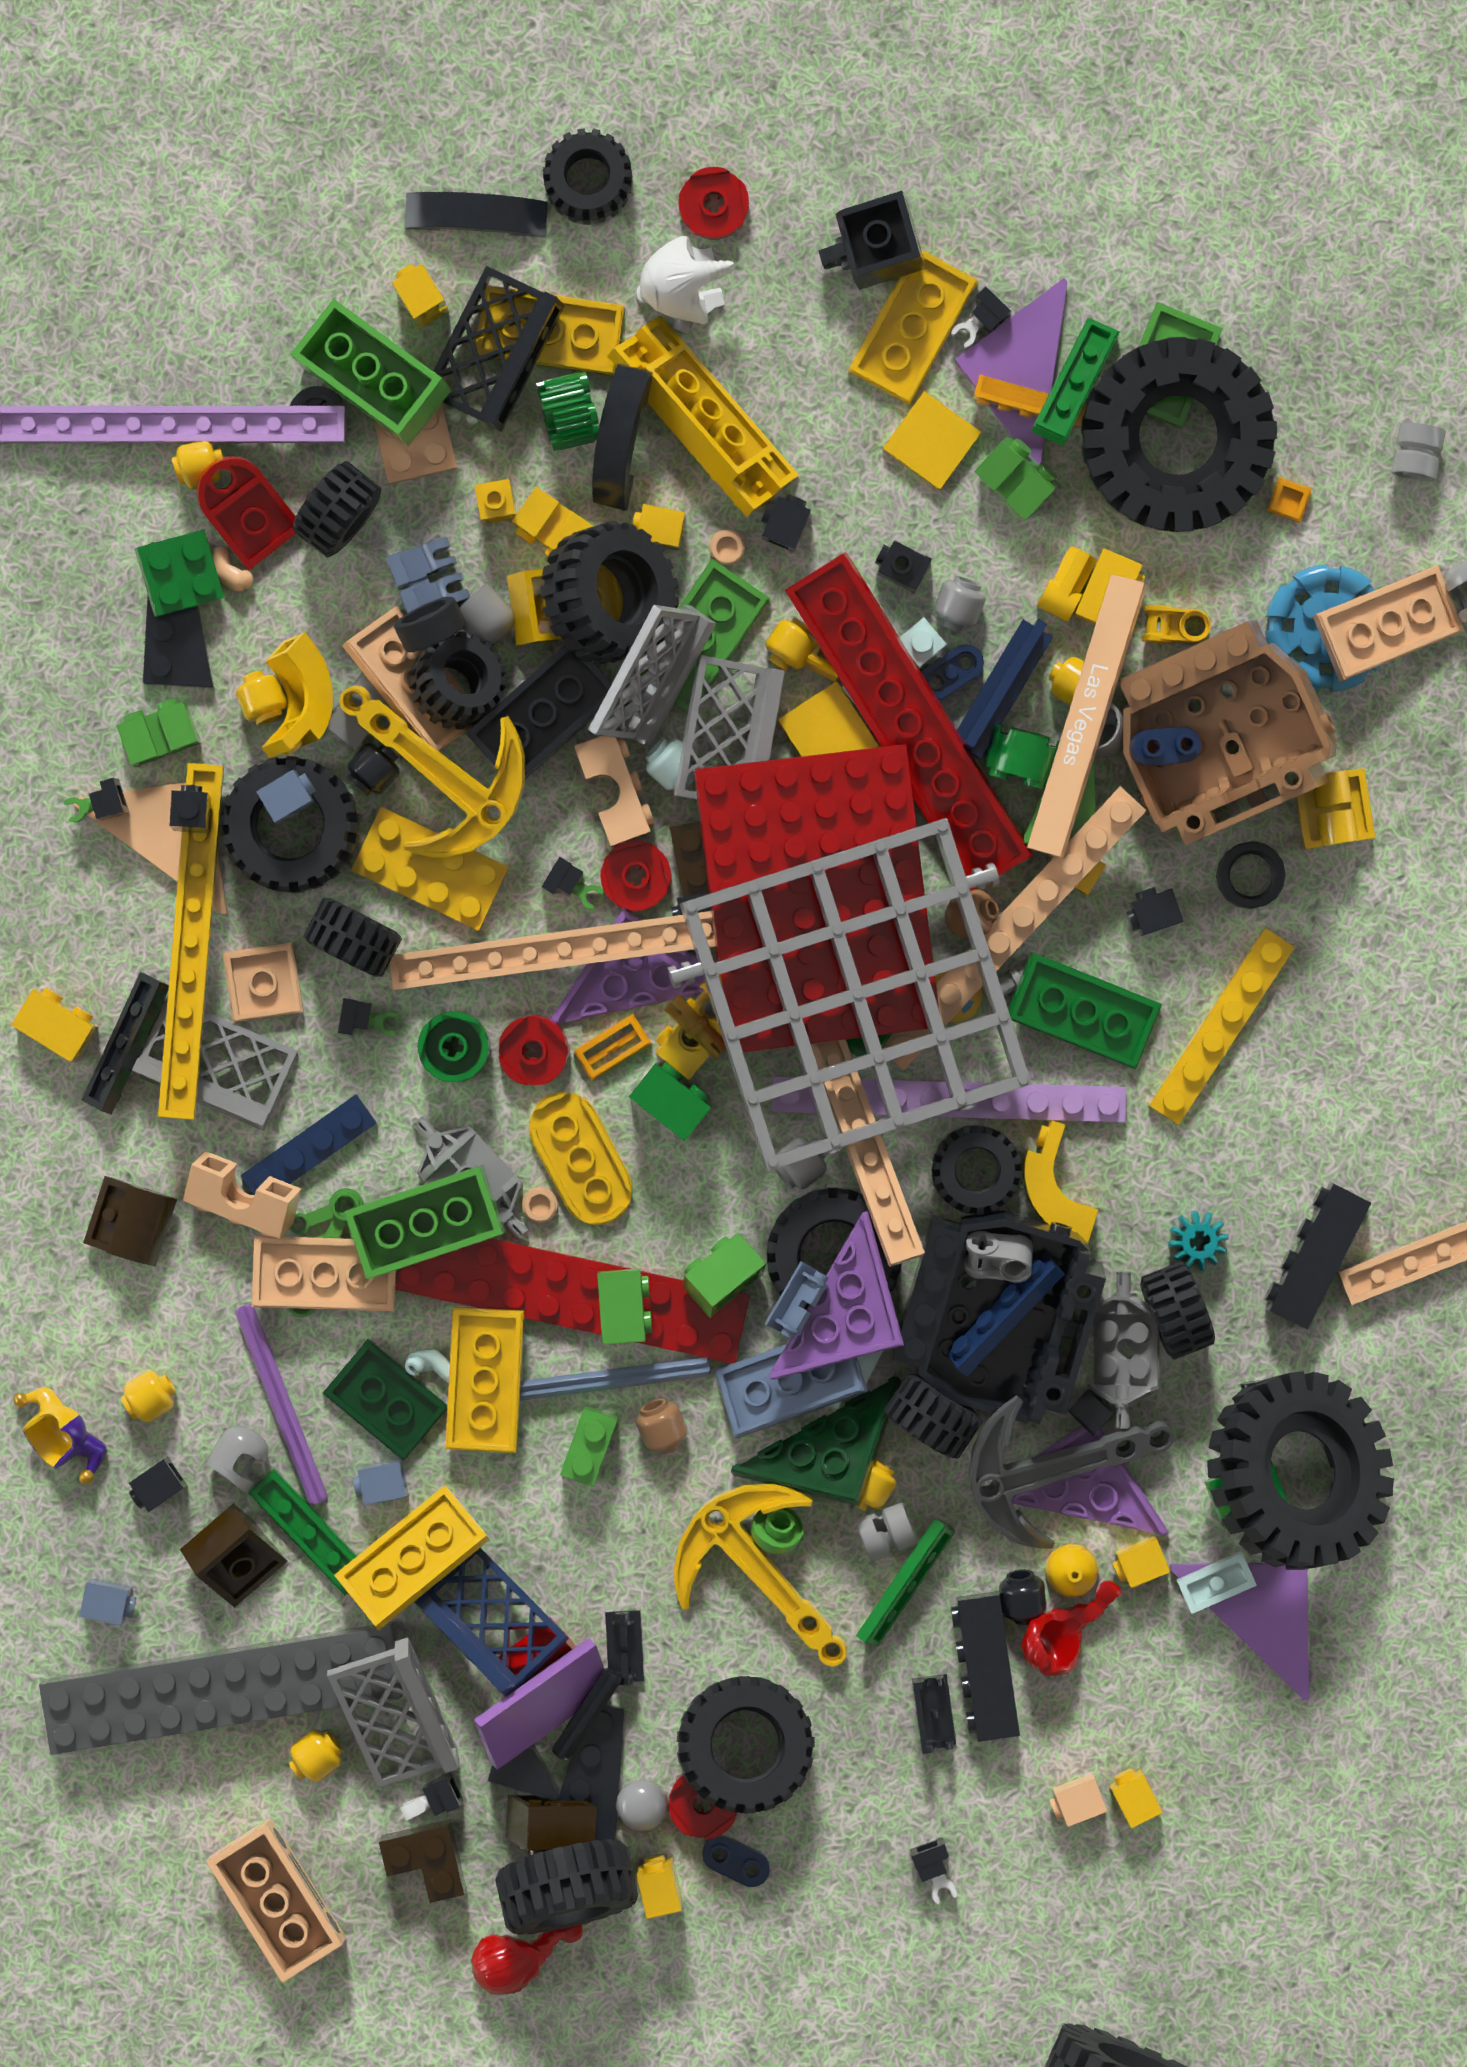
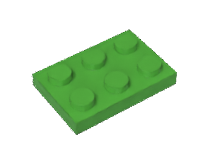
M1157 302L1139 346L1170 337L1200 338L1215 342L1216 345L1223 328ZM1186 396L1167 397L1155 403L1147 411L1146 415L1181 429L1194 399Z

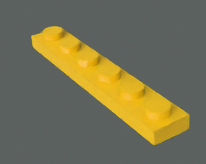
M1267 928L1263 929L1148 1106L1177 1125L1180 1124L1295 947Z

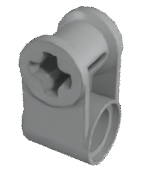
M976 1231L967 1237L966 1248L969 1252L965 1257L963 1266L965 1272L971 1277L1007 1280L1014 1283L1023 1282L1030 1278L1032 1273L1033 1243L1026 1236ZM981 1241L984 1242L983 1250H979ZM979 1259L982 1260V1266L980 1269L978 1268Z

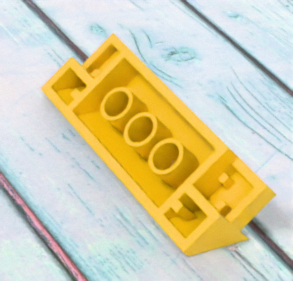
M661 315L641 327L634 336L615 347L607 355L616 367L618 364H624L653 372L647 403L746 517L765 506L799 476Z

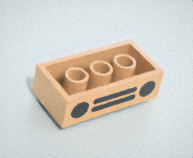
M271 1817L212 1853L206 1861L282 1983L343 1945L346 1935Z

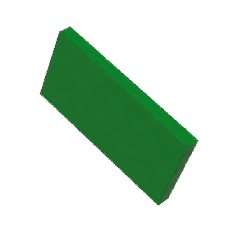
M1031 952L1008 1011L1011 1020L1136 1069L1162 1004Z

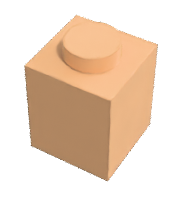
M1092 1773L1053 1788L1056 1798L1051 1799L1050 1803L1057 1820L1064 1818L1067 1827L1107 1812Z

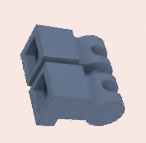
M447 537L433 540L402 553L398 552L386 556V561L397 589H404L399 591L407 613L436 599L453 597L457 605L471 597L468 589L454 593L446 591L448 587L464 580L461 572L452 575L445 574L436 582H429L428 575L437 572L439 574L444 573L448 568L457 564L455 556L441 560L434 559L435 554L451 547Z

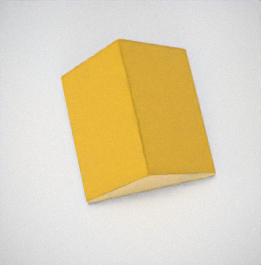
M818 645L808 655L804 667L836 682L838 675Z

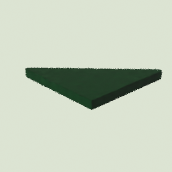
M893 1376L889 1378V1382L871 1392L868 1390V1392L855 1397L845 1403L844 1407L828 1416L823 1415L802 1427L798 1433L785 1440L780 1439L757 1452L758 1455L748 1461L732 1466L730 1472L736 1477L765 1484L786 1486L802 1493L860 1506L889 1420L884 1409L901 1384L899 1377Z

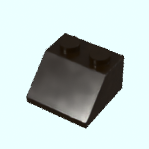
M234 1503L180 1549L194 1574L234 1608L288 1562L257 1524Z

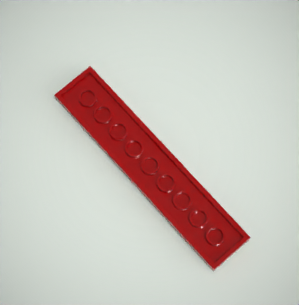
M847 551L785 589L881 747L906 744L913 798L928 823L947 818L965 876L972 875V869L978 867L985 871V865L990 863L995 865L1000 876L1033 855L1032 851L1027 848L1028 845L1024 843V838L971 752L963 745L964 741ZM976 887L970 888V891L976 890L977 888H976Z
M490 1238L397 1269L395 1273V1290L476 1308L525 1311L524 1318L602 1335L597 1273L598 1271L632 1268ZM641 1271L642 1276L649 1277L650 1297L643 1298L644 1312L651 1311L652 1333H646V1341L635 1343L731 1364L736 1363L750 1294L740 1293L710 1318L684 1290L682 1279Z

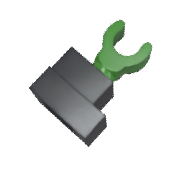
M110 778L100 781L102 790L89 793L90 798L79 799L73 797L66 799L63 802L64 805L76 803L80 808L79 814L69 818V821L74 823L81 822L87 814L93 811L98 820L130 813L120 780Z
M560 856L541 886L554 894L557 887L569 895L573 893L581 898V902L586 908L591 910L595 907L587 902V893L591 890L597 891L599 894L604 893L599 886H587L580 882L579 878L583 871Z
M343 998L338 1033L353 1035L354 1028L368 1030V1027L379 1029L384 1035L393 1036L396 1032L386 1030L383 1026V1021L387 1017L397 1018L399 1015L393 1011H387L382 1015L370 1013L372 1003Z

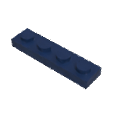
M356 1094L240 1176L253 1195H255L256 1190L269 1176L291 1184L377 1124V1122Z
M1045 1251L1032 1261L1030 1278L1006 1287L995 1304L978 1317L975 1325L964 1336L959 1337L954 1342L952 1349L947 1353L957 1370L966 1377L1065 1275L1056 1261Z

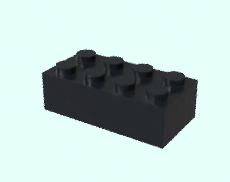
M561 647L465 734L495 766L501 738L500 719L508 716L516 728L525 755L526 780L589 724L599 710L612 683L592 660H583L575 655L576 650L569 651L566 647Z

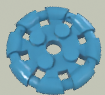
M1327 564L1299 571L1293 575L1294 579L1289 584L1280 586L1269 604L1266 617L1269 618V628L1265 631L1267 643H1275L1307 672L1315 691H1318V688H1329L1331 692H1337L1361 684L1365 681L1364 677L1372 670L1377 671L1380 666L1341 682L1338 680L1333 665L1332 674H1320V664L1332 663L1313 616L1350 601L1358 593L1363 596L1375 591L1370 584L1372 581L1362 573L1341 565L1339 569L1327 568ZM1326 582L1338 583L1337 593H1325ZM1304 590L1310 599L1300 606L1295 600V596ZM1283 619H1294L1293 632L1283 631ZM1297 646L1307 656L1300 663L1290 654Z

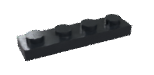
M143 972L139 973L83 1095L82 1101L102 1112L112 1115L145 1040L150 1034L156 1016L165 1001L169 990L168 984Z

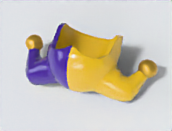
M42 1387L27 1394L17 1393L13 1398L14 1405L17 1407H24L27 1403H37L39 1405V1413L31 1418L22 1428L26 1439L35 1452L53 1469L64 1465L76 1455L87 1457V1467L80 1472L79 1480L84 1485L91 1484L94 1480V1473L106 1457V1445L86 1431V1425L82 1416L73 1408L65 1406L52 1389Z

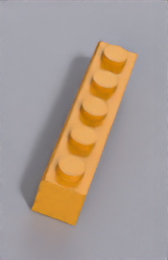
M979 375L973 399L977 400L976 403L982 406L989 407V404L997 405L1000 411L1010 413L1011 410H1015L1022 417L1032 418V415L1038 417L1049 394ZM1087 404L1084 405L1072 430H1075V427L1080 428Z

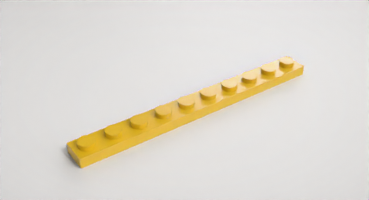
M187 764L186 785L203 787L202 792H208L212 798L209 833L182 832L158 1110L159 1118L195 1120L224 778V766Z

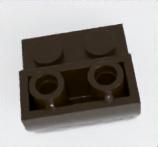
M700 821L670 827L682 896L709 892Z
M104 1176L83 1243L127 1260L156 1266L177 1199L113 1177Z

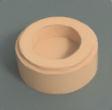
M721 530L710 541V554L719 564L731 566L738 563L743 557L745 544L737 532Z
M544 1187L531 1189L525 1194L522 1201V1209L526 1217L537 1223L550 1220L558 1208L555 1194Z

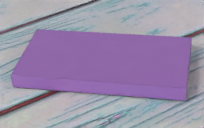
M590 1638L474 1719L490 1763L497 1770L575 1714L605 1669L597 1646Z

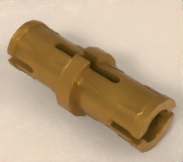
M678 994L673 998L674 1001H670L663 1011L668 1013L686 1031L684 1034L689 1039L694 1038L714 1060L721 1055L720 1052L726 1050L723 1037L707 1023L709 1019L704 1014L700 1016Z

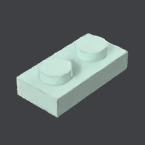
M1238 1552L1176 1580L1191 1614L1257 1586L1242 1552Z

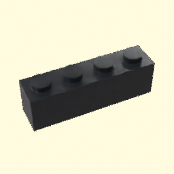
M1329 1183L1327 1188L1321 1186L1312 1203L1317 1208L1311 1220L1305 1218L1296 1234V1237L1301 1240L1295 1252L1289 1249L1280 1266L1285 1271L1279 1283L1275 1281L1271 1283L1264 1298L1265 1301L1269 1302L1266 1307L1267 1310L1307 1330L1371 1205V1202L1334 1183Z
M994 1591L956 1597L957 1606L951 1607L953 1627H960L962 1641L956 1642L958 1662L966 1663L967 1676L961 1677L963 1697L971 1698L972 1711L966 1712L969 1733H976L978 1742L1020 1736L999 1592Z

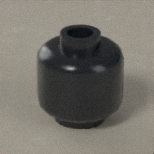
M366 743L348 762L347 768L350 774L347 777L367 796L371 792L381 795L400 774L399 767L394 763L399 757L384 744L378 748L372 743Z
M1026 1569L1014 1570L1009 1572L1006 1578L1000 1582L999 1595L1002 1614L1006 1618L1015 1620V1623L1018 1625H1029L1032 1619L1041 1616L1046 1611L1047 1603L1044 1581L1039 1576L1034 1575L1033 1571Z

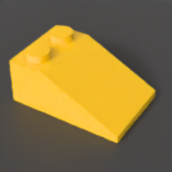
M601 564L597 575L598 596L607 613L619 621L623 609L622 591L613 573ZM543 569L527 570L507 575L511 609L515 619L513 625L516 646L563 640L560 636L556 637L550 629V626H552L549 617L545 618L543 608L546 607L545 599L541 598L540 592L541 586L545 584V580L541 579Z

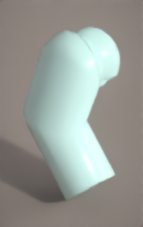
M418 1350L408 1355L405 1369L410 1375L416 1376L422 1372L435 1371L447 1383L449 1382L450 1361L438 1350Z

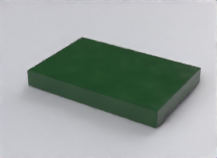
M369 1338L323 1392L327 1398L403 1461L444 1414L448 1405L417 1378L410 1375L404 1367Z

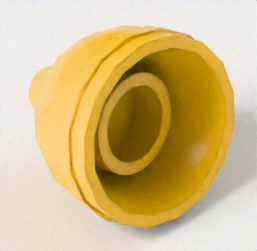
M1069 1543L1059 1546L1050 1554L1046 1561L1045 1574L1047 1582L1055 1592L1064 1597L1075 1598L1083 1596L1093 1589L1098 1580L1099 1567L1097 1559L1089 1549L1080 1544Z

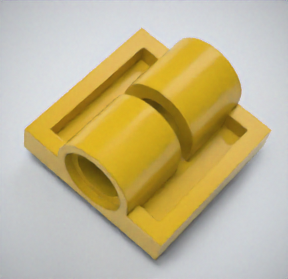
M1365 768L1325 773L1329 783L1295 797L1304 850L1376 838ZM1299 778L1293 780V785L1298 783Z

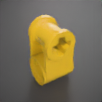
M1145 605L1144 612L1147 613L1146 634L1142 635L1141 641L1157 644H1199L1208 636L1211 622L1208 615L1200 610L1180 609L1163 605ZM1158 617L1161 619L1160 632H1157ZM1191 618L1199 619L1204 625V632L1199 636L1189 635L1185 631V622Z

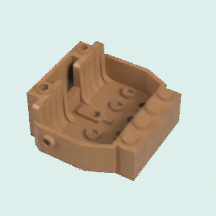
M1257 620L1244 622L1118 680L1130 706L1123 709V753L1142 796L1138 797L1139 803L1146 809L1145 815L1152 816L1154 823L1159 826L1162 833L1177 827L1185 846L1329 783L1321 762L1336 756L1337 740L1334 735L1336 729L1333 721L1327 712L1324 713L1307 672L1275 643H1267ZM1225 684L1231 685L1234 689V693L1230 698L1225 697L1222 693V688ZM1193 699H1198L1201 702L1199 712H1194L1190 708V702ZM1188 727L1193 729L1201 740L1199 755L1193 761L1181 764L1141 766L1132 759L1129 751V745L1133 736L1138 732L1150 729ZM1183 738L1180 745L1184 751H1187L1189 744ZM1231 740L1239 744V751L1236 754L1228 750V743ZM1149 741L1147 750L1152 754L1155 751V745ZM1289 772L1297 773L1299 781L1296 785L1288 784L1286 776ZM1275 783L1281 796L1268 801L1263 788ZM1246 796L1251 809L1223 822H1217L1212 810Z

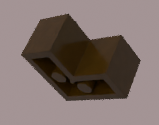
M508 1795L506 1838L516 1843L517 1848L527 1850L528 1855L576 1843L595 1841L597 1807L588 1801H552L537 1795Z
M451 1819L381 1836L379 1846L387 1877L422 1869L429 1903L465 1895L467 1886Z

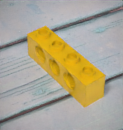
M703 980L700 987L704 991L696 1000L690 997L686 1002L700 1016L704 1014L709 1019L707 1023L722 1036L716 1016H710L704 1010L705 1004L710 1000ZM678 1023L673 1028L667 1025L655 1039V1042L659 1044L656 1047V1054L690 1080L710 1054L698 1042L688 1043L682 1038L684 1029Z

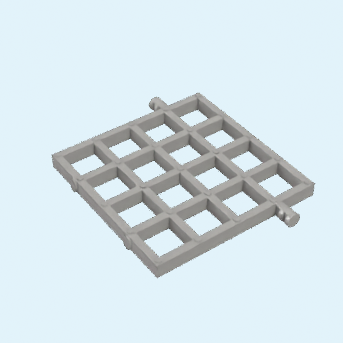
M947 818L680 903L698 963L690 965L688 961L681 963L682 968L678 970L675 966L668 967L669 978L673 988L677 989L681 987V982L686 981L689 985L695 983V977L703 975L765 1171H770L822 1153L824 1156L841 1151L840 1147L955 1109L959 1111L975 1107L977 1102L1032 1084L970 892V888L976 887L979 891L986 889V883L989 882L991 886L1000 884L999 875L995 865L990 863L985 865V871L978 867L972 869V875L965 876ZM936 835L952 886L904 902L888 849ZM873 855L889 907L841 922L825 870ZM810 875L826 927L777 942L761 890ZM747 895L763 947L714 963L698 910ZM956 898L972 950L924 965L908 913ZM893 919L909 970L861 986L845 934ZM830 939L847 991L798 1006L782 954ZM767 959L784 1011L735 1027L718 975ZM976 962L992 1013L945 1028L929 977ZM914 982L930 1034L882 1049L866 998ZM851 1003L867 1054L819 1070L802 1018ZM788 1023L804 1075L755 1091L739 1039ZM997 1026L1012 1077L965 1092L949 1041ZM934 1046L950 1097L902 1113L886 1062ZM872 1067L888 1118L839 1133L823 1082ZM808 1087L824 1139L775 1154L759 1103Z

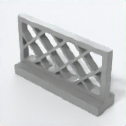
M683 604L681 609L653 605L588 730L595 735L630 738L637 740L642 745L652 746L716 623L690 605ZM663 617V624L656 628ZM665 636V640L656 647V643ZM647 651V655L641 658L642 654ZM648 668V672L640 677V673ZM630 682L631 685L624 690L625 686ZM632 699V702L624 708L623 705ZM614 713V717L607 721L610 715Z
M699 655L695 668L674 796L697 800L696 792L685 790L687 775L696 768H704L702 764L715 754L718 755L724 766L731 765L722 749L735 740L743 749L742 759L735 764L768 761L770 759L784 670L763 668ZM706 664L717 666L725 680L712 689L704 679ZM727 669H732V670H737V671L730 675V673L728 672ZM744 672L756 674L754 689L744 696L734 679ZM729 684L739 700L724 710L715 693ZM702 688L705 691L703 696H701ZM709 698L719 715L705 724L698 711L699 705ZM752 698L751 705L747 701ZM743 705L749 715L748 724L738 731L728 714ZM723 719L733 735L718 745L709 728ZM696 723L699 726L697 731H695ZM703 733L713 750L699 759L692 746L693 740ZM746 733L745 740L741 736ZM690 758L693 761L691 766H689Z
M168 995L143 1051L132 1069L134 1076L159 1087L161 1086L162 1062L150 1057V1053L154 1044L165 1039V1034L159 1036L163 1025L166 1027ZM204 1011L203 1025L209 1022L217 1025L223 1038L206 1045L201 1043V1053L208 1070L199 1074L197 1103L264 1131L298 1051ZM223 1028L234 1032V1034L226 1037ZM241 1036L250 1039L255 1052L235 1059L229 1041ZM256 1042L267 1047L259 1050ZM225 1043L232 1061L212 1068L205 1051ZM273 1050L288 1055L283 1067L270 1073L267 1072L261 1055ZM257 1057L264 1075L244 1082L238 1064ZM234 1066L241 1084L229 1089L220 1087L214 1074ZM211 1075L213 1083L208 1082L202 1078ZM278 1076L277 1081L273 1087L270 1078ZM267 1080L271 1094L266 1105L251 1100L247 1087ZM243 1089V1090H244V1093H245V1095H246V1097L241 1096V1095H239V1094H237V1093H234V1092H237V1091Z
M408 1637L395 1641L394 1649L327 1670V1677L378 1788L441 1767L445 1773L458 1769V1748ZM391 1662L394 1673L390 1680L373 1674L377 1666ZM352 1675L362 1679L355 1691L342 1686L339 1679ZM368 1682L385 1688L380 1699L363 1694ZM391 1690L406 1696L407 1700L402 1708L385 1702ZM358 1701L375 1707L369 1719L354 1713L353 1709ZM381 1710L398 1716L392 1727L375 1721ZM404 1718L418 1723L419 1729L415 1736L398 1730ZM370 1729L387 1735L382 1746L367 1741L366 1737ZM393 1738L410 1743L405 1755L388 1749ZM416 1746L431 1751L433 1758L419 1761L411 1758ZM383 1757L400 1763L396 1770L382 1774L379 1764Z

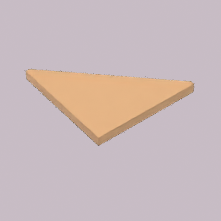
M186 782L123 791L130 813L118 817L98 820L95 817L94 811L87 814L178 882L182 832L173 831L169 826L171 791H181V785H186ZM74 803L73 805L80 810L79 806ZM217 850L213 908L220 914L225 915L228 914L219 850Z

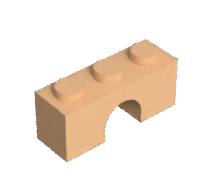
M602 735L575 745L574 748L587 781L598 777H609L619 786L620 796L617 803L613 807L598 813L611 848L625 841L650 834L649 825L654 824L655 821L648 803L641 806L636 792L643 789L636 770L629 772L624 759L631 756L624 738L617 739L616 737Z
M205 1151L191 1165L183 1198L184 1202L194 1205L200 1211L212 1212L225 1217L233 1224L245 1225L258 1230L260 1234L266 1237L280 1239L293 1225L301 1188L269 1176L256 1190L255 1195H249L243 1192L235 1181L237 1163Z

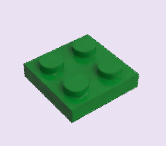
M204 529L134 549L154 617L224 598Z

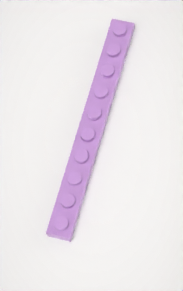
M0 406V443H192L200 441L211 443H347V408L345 406Z
M772 1076V1085L796 1077ZM860 1079L873 1115H887L876 1080ZM892 1080L902 1113L950 1097L946 1082ZM962 1082L965 1092L991 1084ZM1031 1084L977 1102L973 1108L963 1111L955 1109L934 1117L1125 1122L1126 1087ZM808 1087L771 1099V1112L816 1113Z

